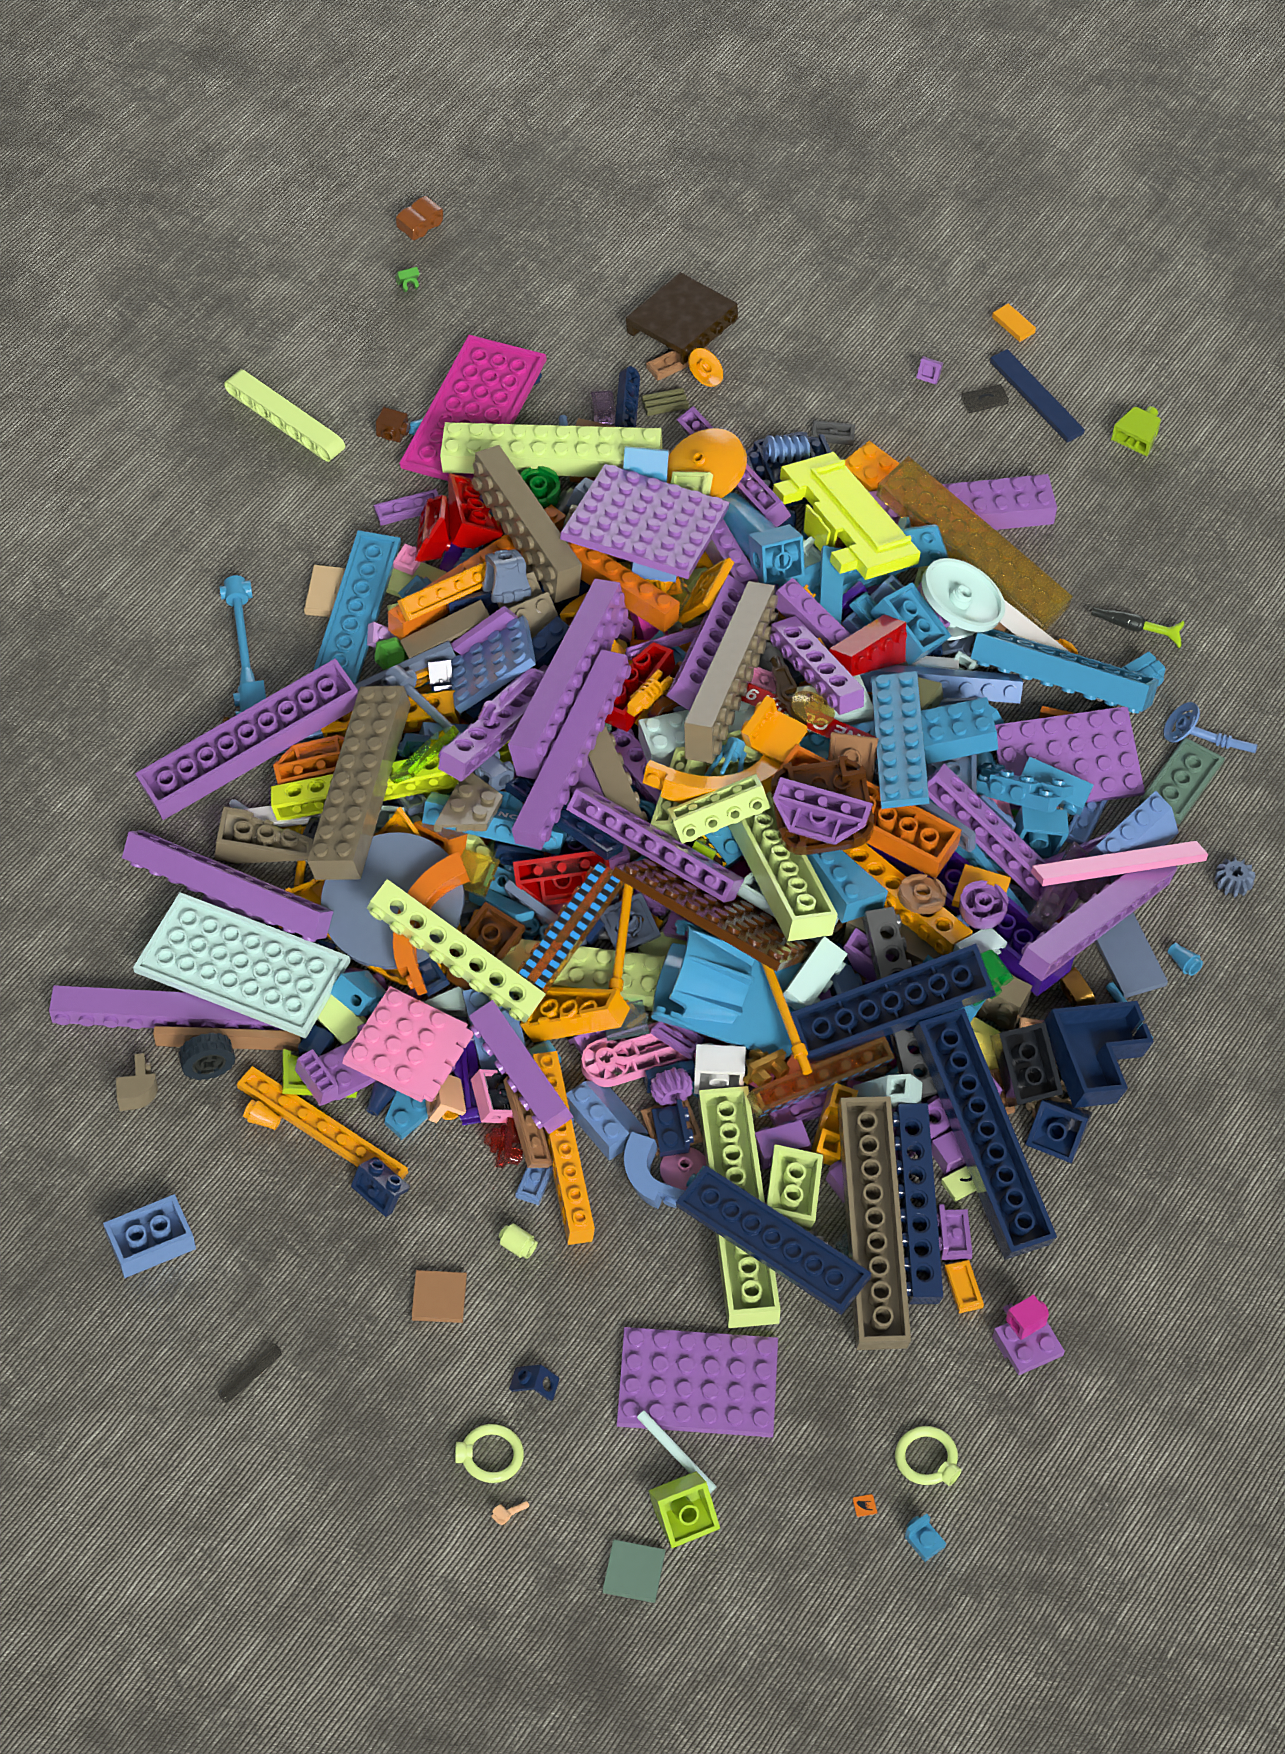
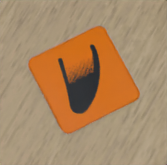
M872 1494L853 1498L857 1517L877 1514Z

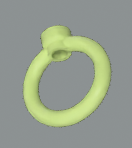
M498 1424L479 1426L472 1430L463 1442H456L455 1463H463L466 1470L473 1477L488 1483L503 1482L514 1476L520 1469L524 1458L523 1446L518 1436L509 1428ZM485 1435H498L505 1438L513 1448L511 1464L499 1472H487L480 1469L472 1459L473 1445L479 1438Z
M931 1426L916 1427L906 1432L896 1446L895 1461L898 1469L904 1477L916 1484L934 1485L943 1481L948 1486H951L961 1474L962 1469L957 1466L958 1452L952 1438L941 1429ZM920 1437H932L939 1440L945 1446L947 1461L940 1466L938 1472L920 1474L909 1467L906 1462L905 1453L908 1445L913 1440Z

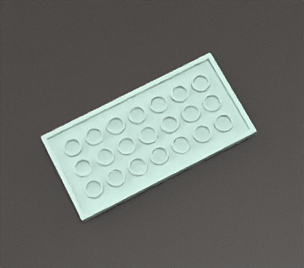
M179 892L133 969L135 973L306 1038L330 998L333 985L349 965L350 957Z

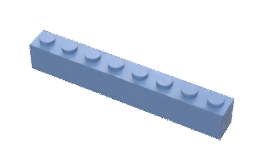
M893 665L860 674L867 692H872L871 676L917 671L919 678L942 683L944 698L976 697L978 699L979 697H987L988 701L1020 703L1023 680L1018 674Z

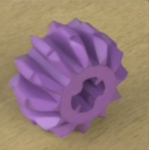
M675 1067L671 1070L657 1073L656 1077L651 1079L650 1085L655 1101L659 1102L660 1105L667 1104L668 1106L675 1104L676 1099L687 1100V1097L692 1094L693 1089L692 1080L683 1068L676 1070Z

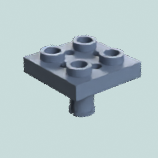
M641 892L632 896L625 952L661 937ZM622 901L598 911L615 950L618 932L615 929L616 927L617 930L619 928ZM633 933V936H636V934H638V936L636 938H632L631 934Z

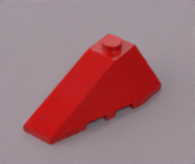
M449 473V533L452 544L460 548L474 549L500 538L503 534L500 522L489 513L490 507L482 503L479 498L481 494L474 489L471 479Z

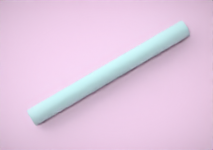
M645 1411L638 1415L637 1419L689 1473L697 1471L703 1477L711 1494L717 1486Z

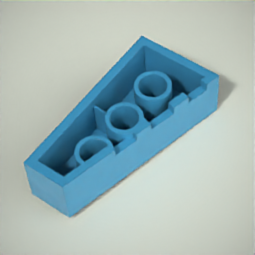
M838 850L806 855L834 906L841 923L863 917L866 911L883 909L888 891L844 851Z

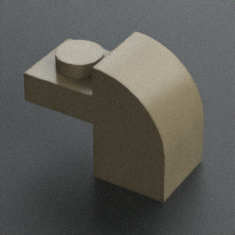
M144 1053L134 1054L136 1076L116 1078L117 1102L120 1111L143 1108L151 1103L157 1094L158 1083L156 1074H152L151 1062H146Z

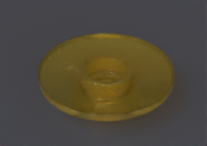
M799 691L791 699L793 711L808 723L827 725L835 717L834 709L828 705L822 696L816 693Z

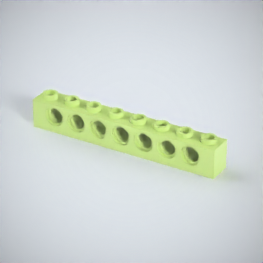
M388 879L370 901L367 909L375 919L385 921L390 925L389 927L393 932L398 935L403 934L417 949L422 948L429 953L433 961L439 964L443 963L454 976L462 977L469 982V986L473 990L483 992L498 1007L502 1006L508 1010L509 1015L513 1019L525 1023L546 995ZM390 906L398 907L401 913L394 914L390 910ZM415 920L419 922L421 928H413L410 925V921ZM429 935H437L440 938V942H433ZM449 949H456L460 953V957L452 956ZM469 964H477L480 968V971H473L470 968ZM489 978H496L500 986L492 985ZM509 992L517 993L519 1000H513L509 996Z

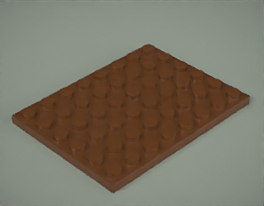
M649 858L615 866L612 872V876L776 972L805 961L817 944L809 938L787 941L776 918L738 895L735 900L722 902Z

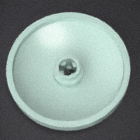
M951 558L938 559L929 565L922 576V589L929 604L940 616L959 628L973 632H986L995 628L1005 614V602L999 588L984 572L969 563Z

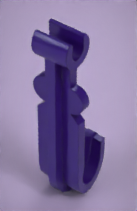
M473 1037L466 1048H463L464 1051L455 1064L454 1076L461 1079L466 1113L463 1116L460 1115L462 1126L482 1123L471 1083V1078L479 1070Z

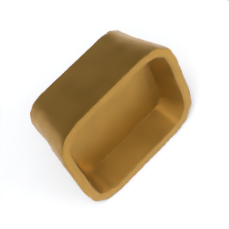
M1075 966L1072 967L1070 972L1060 979V987L1072 1007L1096 1005L1095 997L1078 969Z

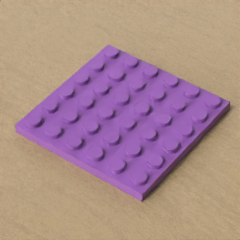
M605 464L563 528L560 539L689 579L727 513L730 502L718 497L702 494L699 491L685 489L676 484H669L657 478L646 477L634 471H627L615 465Z

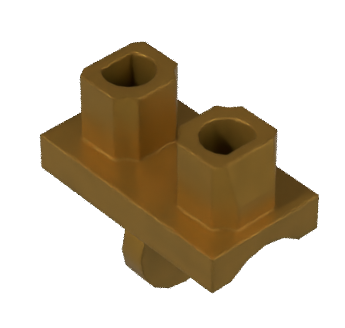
M758 1048L749 1052V1059L746 1060L748 1075L743 1077V1081L747 1085L754 1082L760 1089H763L771 1083V1073L778 1080L786 1078L790 1070L784 1061L787 1053L783 1049L771 1054L767 1051L762 1052Z

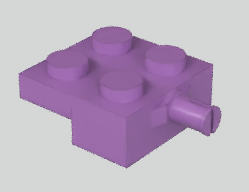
M1010 1303L1009 1306L1007 1304L1003 1307V1310L1005 1311L1006 1315L1008 1313V1310L1011 1307H1013L1012 1303ZM1048 1322L1046 1326L1022 1340L1019 1339L1008 1323L994 1329L993 1339L1004 1358L1008 1357L1018 1376L1064 1355L1065 1351Z

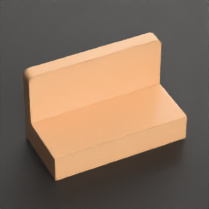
M448 1075L444 1084L440 1085L441 1088L432 1102L425 1100L429 1121L437 1123L447 1110L462 1116L466 1113L461 1079Z

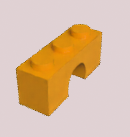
M838 1083L834 1084L827 1091L811 1149L813 1153L822 1154V1163L830 1166L840 1160L841 1157L838 1120L840 1098L857 1097L858 1090Z

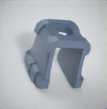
M516 549L499 550L495 554L485 555L486 571L484 581L482 582V589L485 592L492 591V602H502L505 604L512 601H521L523 598L531 596V587L526 576V562Z

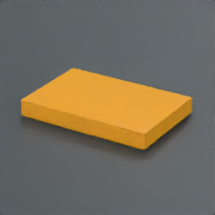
M726 558L701 573L679 614V622L685 624L711 608L735 563L733 560Z

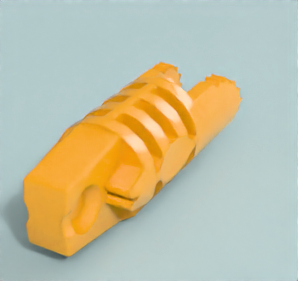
M658 669L631 695V701L627 706V713L635 717L643 709L649 708L671 686L674 678L668 676L661 683L658 682L663 674Z

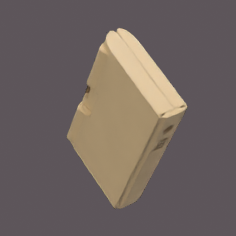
M313 566L304 608L306 615L331 616L345 568Z

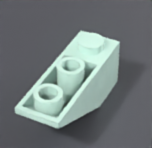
M911 1074L887 1075L853 1086V1089L858 1090L857 1097L891 1096V1108H897L898 1104L921 1103L922 1082Z

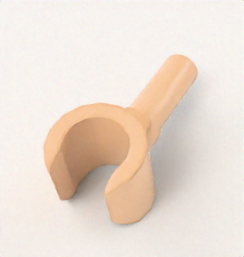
M525 1501L508 1510L500 1504L493 1509L491 1517L498 1524L504 1525L512 1515L528 1508L529 1503Z

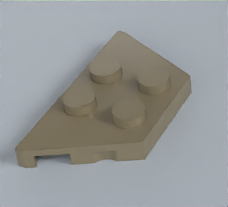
M472 772L456 785L434 824V831L442 832V828L456 827V832H466L469 830L487 831L502 803L503 795Z

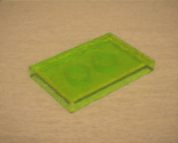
M453 725L433 734L389 777L390 780L397 784L413 778L440 752L443 746H446L459 734V730Z

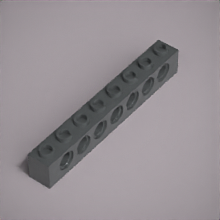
M894 907L866 911L862 920L876 979L879 980L911 968L910 959L906 960L905 955L907 950L906 940L904 936L901 937L899 931L901 919L899 914H895ZM886 931L890 933L892 938L885 939L880 935V932ZM893 954L897 961L890 962L886 959L885 955ZM904 1029L890 1034L899 1075L911 1074L922 1082L921 1100L934 1097L937 1094V1090L913 1031H906ZM907 1047H917L919 1054H911ZM913 1070H922L925 1074V1077H916L913 1073Z

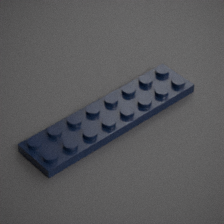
M707 1165L676 1201V1207L840 1315L844 1313L871 1278L870 1271Z

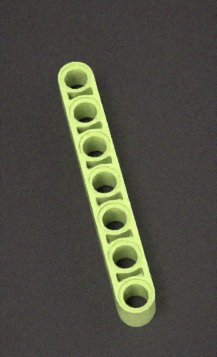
M240 369L224 382V386L230 395L323 460L329 462L345 449V443L337 434L243 369Z

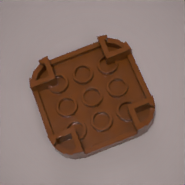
M839 755V760L792 766L791 762L784 764L783 768L775 774L771 782L772 801L779 779L782 777L870 802L865 769L863 765L860 766L857 762L848 759V756ZM773 801L781 844L789 852L796 855H810L856 848L864 845L873 834L874 815L872 809L866 826L836 845L791 833L788 831Z

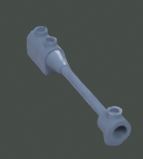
M395 665L385 673L381 681L382 686H404L407 695L449 735L455 738L458 734H462L414 689L417 681L414 670L409 669L405 671L400 665ZM497 751L474 770L473 773L495 790L500 791L505 788L506 783L513 780L515 769L510 761L503 763L500 760V753Z

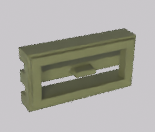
M683 388L642 396L647 416L689 408Z

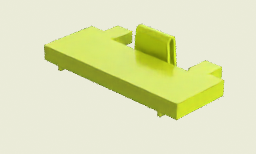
M834 452L781 467L780 479L782 482L774 484L773 492L784 505L802 500L805 497L813 506L812 509L809 505H806L804 533L808 537L812 536L815 539L814 545L821 552L823 546L835 547L837 536L847 546V548L831 552L830 563L840 574L856 569L867 580L919 563L921 552L911 542V536L904 534L846 467L845 460H840Z

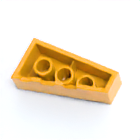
M543 987L541 991L546 995L525 1023L521 1021L520 1026L533 1043L620 1028L630 1007L619 991L614 989Z

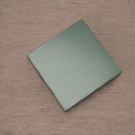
M613 1539L603 1593L656 1603L666 1549Z

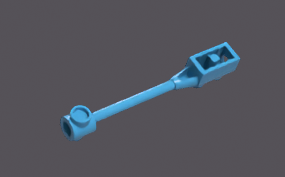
M234 575L226 578L224 586L219 587L221 600L226 599V603L234 607L241 661L238 693H233L235 707H240V711H235L236 715L266 699L264 680L255 681L249 660L242 605L246 604L249 598H253L250 580L246 581L242 576Z

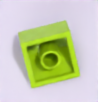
M697 1471L648 1490L654 1512L671 1548L720 1529L707 1482Z

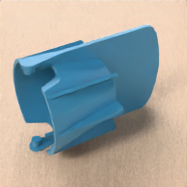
M676 920L677 934L685 935L686 931H688L687 945L672 943L668 950L657 982L651 1018L730 1044L746 1047L750 1051L758 1048L762 1052L767 1051L771 1054L783 1049L787 1053L785 1056L787 1058L792 1053V1044L761 962L697 925L684 920ZM802 963L792 965L777 972L775 971L782 992L802 966ZM788 1005L790 1012L796 1011Z

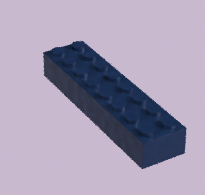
M973 944L790 1013L800 1040L805 1044L808 1051V1061L812 1064L915 1026L920 1021L950 1013L996 996V992L977 944Z

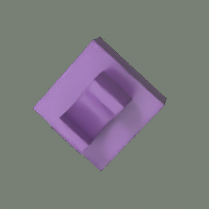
M923 357L916 378L936 385L939 381L943 363Z

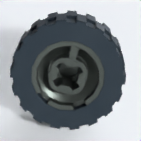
M220 1033L200 1034L199 1036L192 1037L178 1051L182 1071L190 1079L208 1080L216 1078L219 1075L225 1074L235 1064V1054L231 1040L228 1039V1036Z

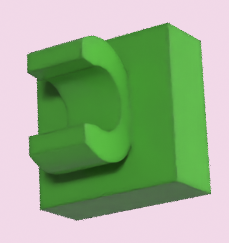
M414 267L397 272L395 279L397 285L402 284L403 291L407 292V283H412L415 289L418 288L419 283L417 279L420 274L418 268Z

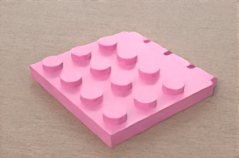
M390 986L344 1056L342 1064L419 1102H422L423 1099L432 1102L441 1088L440 1085L444 1084L452 1071V1067L455 1066L463 1053V1048H466L474 1033L467 1029V1023Z

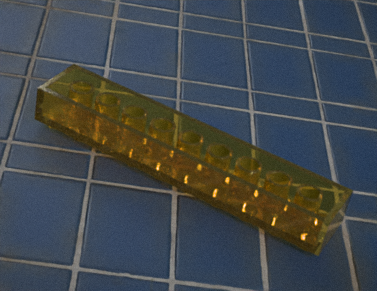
M906 457L879 483L876 496L901 518L909 517L912 527L937 525L948 557L969 563L984 572L999 588L1004 600L1043 631L1049 628L1069 608L1073 598L1071 594L911 457Z

